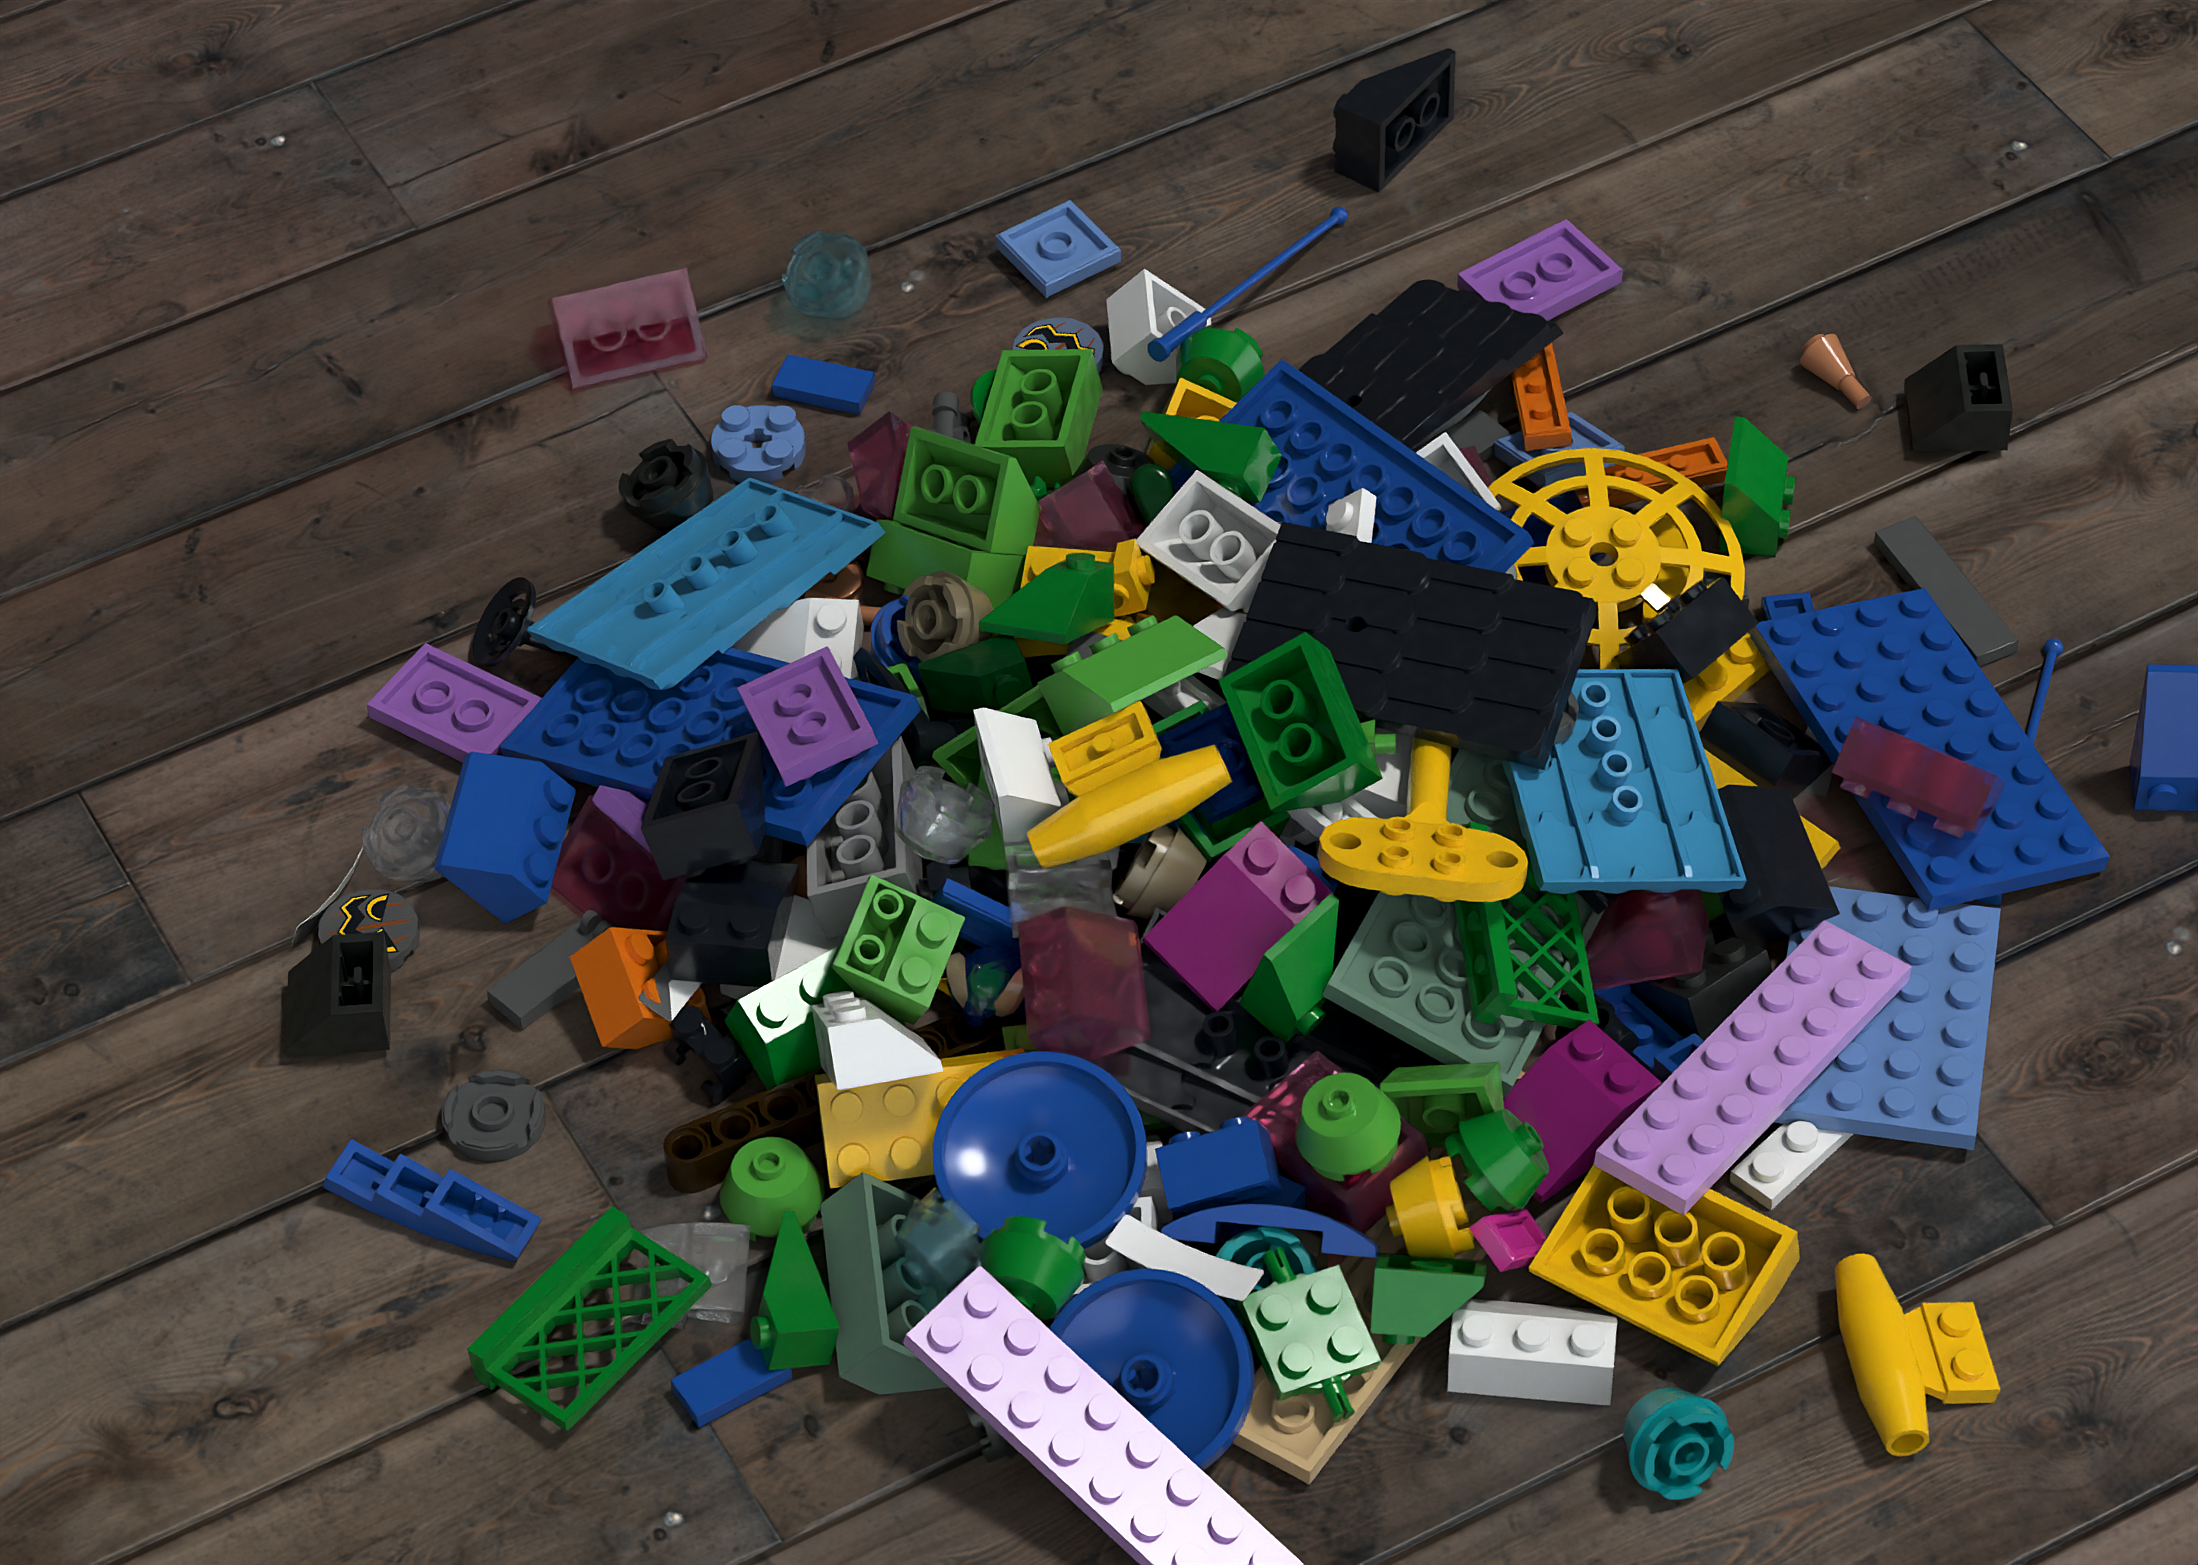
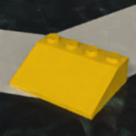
M1593 1164L1530 1264L1529 1272L1719 1366L1773 1304L1800 1260L1797 1231L1711 1189L1683 1216Z

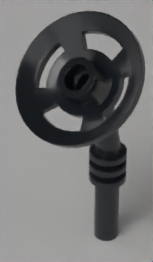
M523 577L512 579L494 595L480 618L473 641L474 658L476 662L485 667L499 664L517 646H523L524 644L576 660L578 657L565 651L553 650L545 643L533 639L527 632L528 628L534 624L532 617L536 602V590L533 583ZM526 593L525 600L517 599L515 601H512L517 596ZM494 632L496 634V639L491 641V636ZM498 652L502 653L498 656H494Z

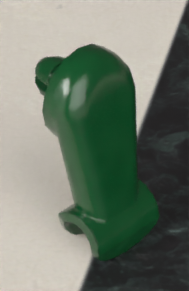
M1145 464L1137 468L1131 475L1129 481L1130 493L1137 504L1146 527H1148L1175 495L1172 478L1167 470L1156 464Z

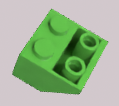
M871 874L832 968L859 997L863 996L884 1012L914 1025L930 1007L966 917Z

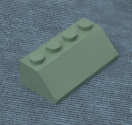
M862 1172L820 1204L831 1306L840 1326L836 1340L839 1377L878 1395L949 1387L903 1344L906 1334L952 1292L941 1209Z

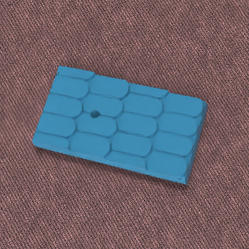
M749 477L531 625L527 632L533 639L545 643L549 648L575 655L585 663L600 665L610 669L615 675L630 677L642 682L643 685L651 689H669L678 684L716 651L723 654L773 611L784 609L791 605L828 573L832 575L837 574L886 532L878 522Z
M1578 669L1571 690L1579 706L1573 734L1567 739L1552 746L1545 770L1502 760L1505 775L1510 782L1522 837L1526 839L1535 882L1540 891L1570 894L1579 890H1598L1616 894L1629 890L1672 893L1680 889H1699L1705 892L1718 893L1731 889H1743L1747 881L1678 669Z

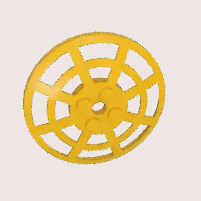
M1599 448L1562 450L1538 456L1509 470L1488 487L1494 497L1499 496L1519 506L1511 520L1523 528L1527 519L1534 515L1553 528L1548 536L1546 546L1530 547L1514 563L1517 571V580L1523 581L1518 567L1544 565L1545 574L1551 586L1577 591L1583 597L1594 599L1599 609L1598 629H1592L1587 645L1599 646L1600 669H1620V664L1615 659V656L1619 654V646H1628L1624 637L1637 627L1618 629V612L1631 609L1642 601H1645L1657 612L1663 604L1670 600L1656 586L1661 565L1689 568V575L1682 593L1699 580H1702L1703 570L1730 575L1731 588L1741 600L1743 599L1745 567L1740 544L1730 522L1721 518L1722 511L1698 485L1664 464L1644 456L1620 450ZM1584 463L1585 476H1575L1559 480L1541 488L1536 493H1532L1514 484L1516 480L1538 470L1561 464ZM1604 463L1618 464L1645 471L1669 482L1673 487L1660 494L1654 489L1636 481L1616 476H1606ZM1587 488L1589 507L1575 510L1569 514H1565L1547 502L1549 499L1564 492ZM1607 488L1632 493L1650 503L1635 515L1622 509L1609 507ZM1692 498L1703 508L1721 531L1728 547L1729 556L1703 552L1693 526L1677 507ZM1667 515L1680 531L1687 549L1660 547L1650 527ZM1595 553H1606L1614 559L1615 563L1610 566H1599L1590 559V556Z

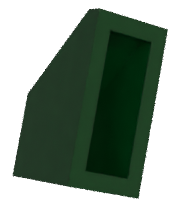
M999 635L917 664L932 709L973 715V710L979 708L998 711L1033 688L1026 661L1014 637L1009 635Z

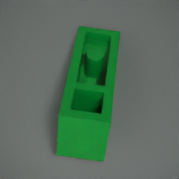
M1145 411L1142 412L1139 418L1155 444L1192 475L1198 470L1242 500L1261 503L1282 457V454L1265 428Z
M795 1211L784 1212L758 1316L752 1318L750 1325L752 1344L755 1349H761L768 1370L829 1365L840 1329Z

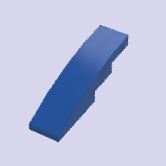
M353 1139L349 1141L331 1168L323 1185V1188L414 1231L470 1251L515 1263L542 1220L541 1217L450 1168L443 1177L401 1153L396 1161L393 1162Z

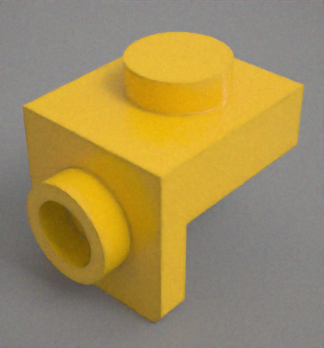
M1136 538L1117 543L1113 561L1114 618L1146 610L1150 586L1156 580L1152 560L1148 555H1142Z

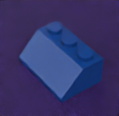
M478 752L466 754L434 869L505 924L546 904L576 789L540 761Z

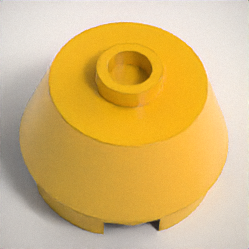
M1450 1155L1431 1161L1426 1156L1390 1181L1394 1204L1386 1206L1389 1224L1394 1238L1404 1237L1410 1257L1457 1260L1456 1254L1476 1249L1473 1242V1233L1469 1229L1471 1224L1465 1202L1462 1199L1457 1181L1455 1182V1177L1457 1176Z

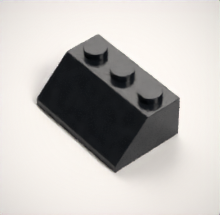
M1731 784L1718 789L1717 791L1747 880L1743 889L1718 892L1736 937L1763 947L1839 915L1840 912L1789 789Z

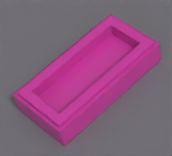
M1527 1209L1482 1217L1469 1228L1500 1272L1530 1265L1547 1239Z

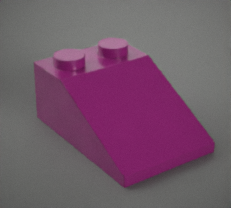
M1260 821L1222 856L1144 936L1142 941L1213 1012H1217L1250 982L1263 954L1331 893L1335 894Z
M1588 1020L1550 1046L1512 1087L1507 1097H1503L1504 1109L1512 1112L1522 1123L1528 1122L1538 1133L1544 1144V1148L1541 1150L1547 1159L1549 1173L1533 1194L1540 1203H1543L1590 1170L1594 1164L1596 1150L1662 1084L1661 1081L1591 1020Z

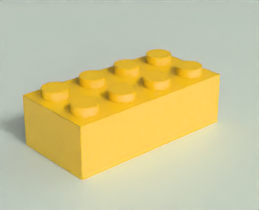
M1019 1048L940 1059L943 1072L842 1090L836 1089L827 1074L815 1075L827 1178L830 1188L843 1187L862 1172L881 1181L935 1175L933 1167L935 1131L942 1112L951 1097L964 1082L982 1068L1005 1057L1025 1053L1024 1049Z

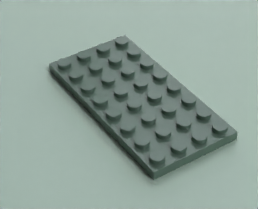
M1460 749L1450 766L1447 821L1462 825L1463 827L1469 822L1488 825L1489 832L1499 834L1515 843L1527 845L1526 839L1522 837L1510 782L1505 775L1502 759ZM1525 882L1521 892L1533 904L1537 903L1541 897ZM1379 891L1322 993L1323 997L1446 1065L1500 1062L1502 1091L1505 1098L1517 1080L1546 1024L1500 1015L1493 1024L1474 1021L1454 902H1442L1429 896L1412 894L1391 896ZM1575 892L1586 947L1604 911L1597 915L1581 895ZM1508 899L1501 900L1502 908L1515 921L1523 915ZM1547 903L1544 904L1539 910L1561 930L1563 928L1562 918ZM1529 920L1521 925L1540 946L1543 947L1549 941ZM1509 936L1510 951L1524 964L1530 956ZM1552 946L1547 952L1569 973L1571 971L1570 960L1558 948ZM1536 962L1528 968L1549 990L1557 984ZM1517 979L1515 980L1518 994L1516 999L1536 1003L1538 999ZM1562 988L1555 994L1558 999L1563 991Z

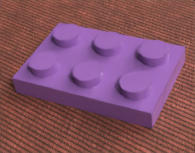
M1565 219L1458 273L1457 287L1461 291L1472 292L1481 299L1490 302H1502L1509 305L1512 309L1523 313L1538 314L1548 321L1622 283L1623 269L1571 222Z
M425 643L367 703L369 718L463 762L465 755L470 752L503 756L499 746L542 698Z
M828 646L737 687L741 699L786 787L797 781L810 778L815 773L847 758L855 757L862 751L878 744L873 729Z

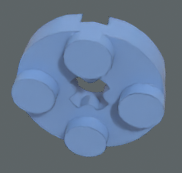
M766 405L730 406L723 411L722 420L714 428L711 437L715 465L719 469L721 465L724 469L728 470L730 478L740 483L749 477L767 484L783 478L782 471L789 469L793 464L794 470L801 465L806 452L804 429L796 419V412L793 408L784 405L776 407ZM763 442L761 448H753L752 443Z

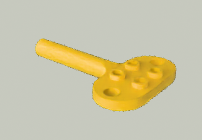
M1412 737L1405 817H1391L1388 819L1352 817L1338 820L1324 828L1319 838L1317 853L1320 867L1330 877L1346 885L1378 890L1391 896L1404 894L1429 896L1442 902H1454L1457 900L1494 902L1510 898L1523 888L1527 876L1528 860L1525 851L1514 841L1496 833L1468 829L1462 825L1447 821L1452 747Z

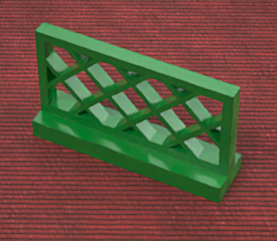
M1469 822L1465 826L1468 829L1489 832L1488 825ZM1516 843L1525 851L1528 860L1525 882L1541 897L1537 903L1533 904L1521 891L1507 898L1523 914L1515 921L1502 908L1501 900L1494 902L1454 901L1474 1021L1493 1024L1500 1015L1573 1029L1578 1028L1588 1020H1591L1598 1026V1013L1575 892L1556 894L1540 891L1535 882L1527 845ZM1547 903L1562 918L1563 928L1561 930L1539 910L1544 904ZM1529 920L1549 941L1543 947L1540 946L1521 927L1524 922ZM1509 936L1530 956L1524 964L1510 951ZM1552 946L1558 948L1570 960L1571 971L1569 973L1547 952ZM1535 962L1557 983L1550 990L1528 969ZM1516 979L1538 999L1536 1003L1516 999L1518 997ZM1561 988L1564 989L1578 1003L1579 1011L1570 1010L1555 994Z
M612 1206L467 1348L476 1380L491 1390L498 1385L568 1432L712 1287L710 1277L632 1228L628 1215ZM634 1249L649 1258V1268L619 1272V1264ZM681 1278L689 1283L680 1294L659 1297L658 1281ZM650 1282L651 1298L621 1302L620 1286ZM613 1287L612 1304L583 1307V1300L593 1290ZM652 1313V1322L644 1330L623 1333V1316ZM614 1318L615 1334L585 1338L584 1322ZM576 1323L577 1340L547 1344V1335L558 1325ZM616 1349V1358L607 1367L586 1369L587 1352ZM578 1354V1371L548 1374V1358ZM540 1359V1376L517 1379L509 1374L520 1362ZM579 1385L580 1394L565 1409L550 1401L549 1389Z

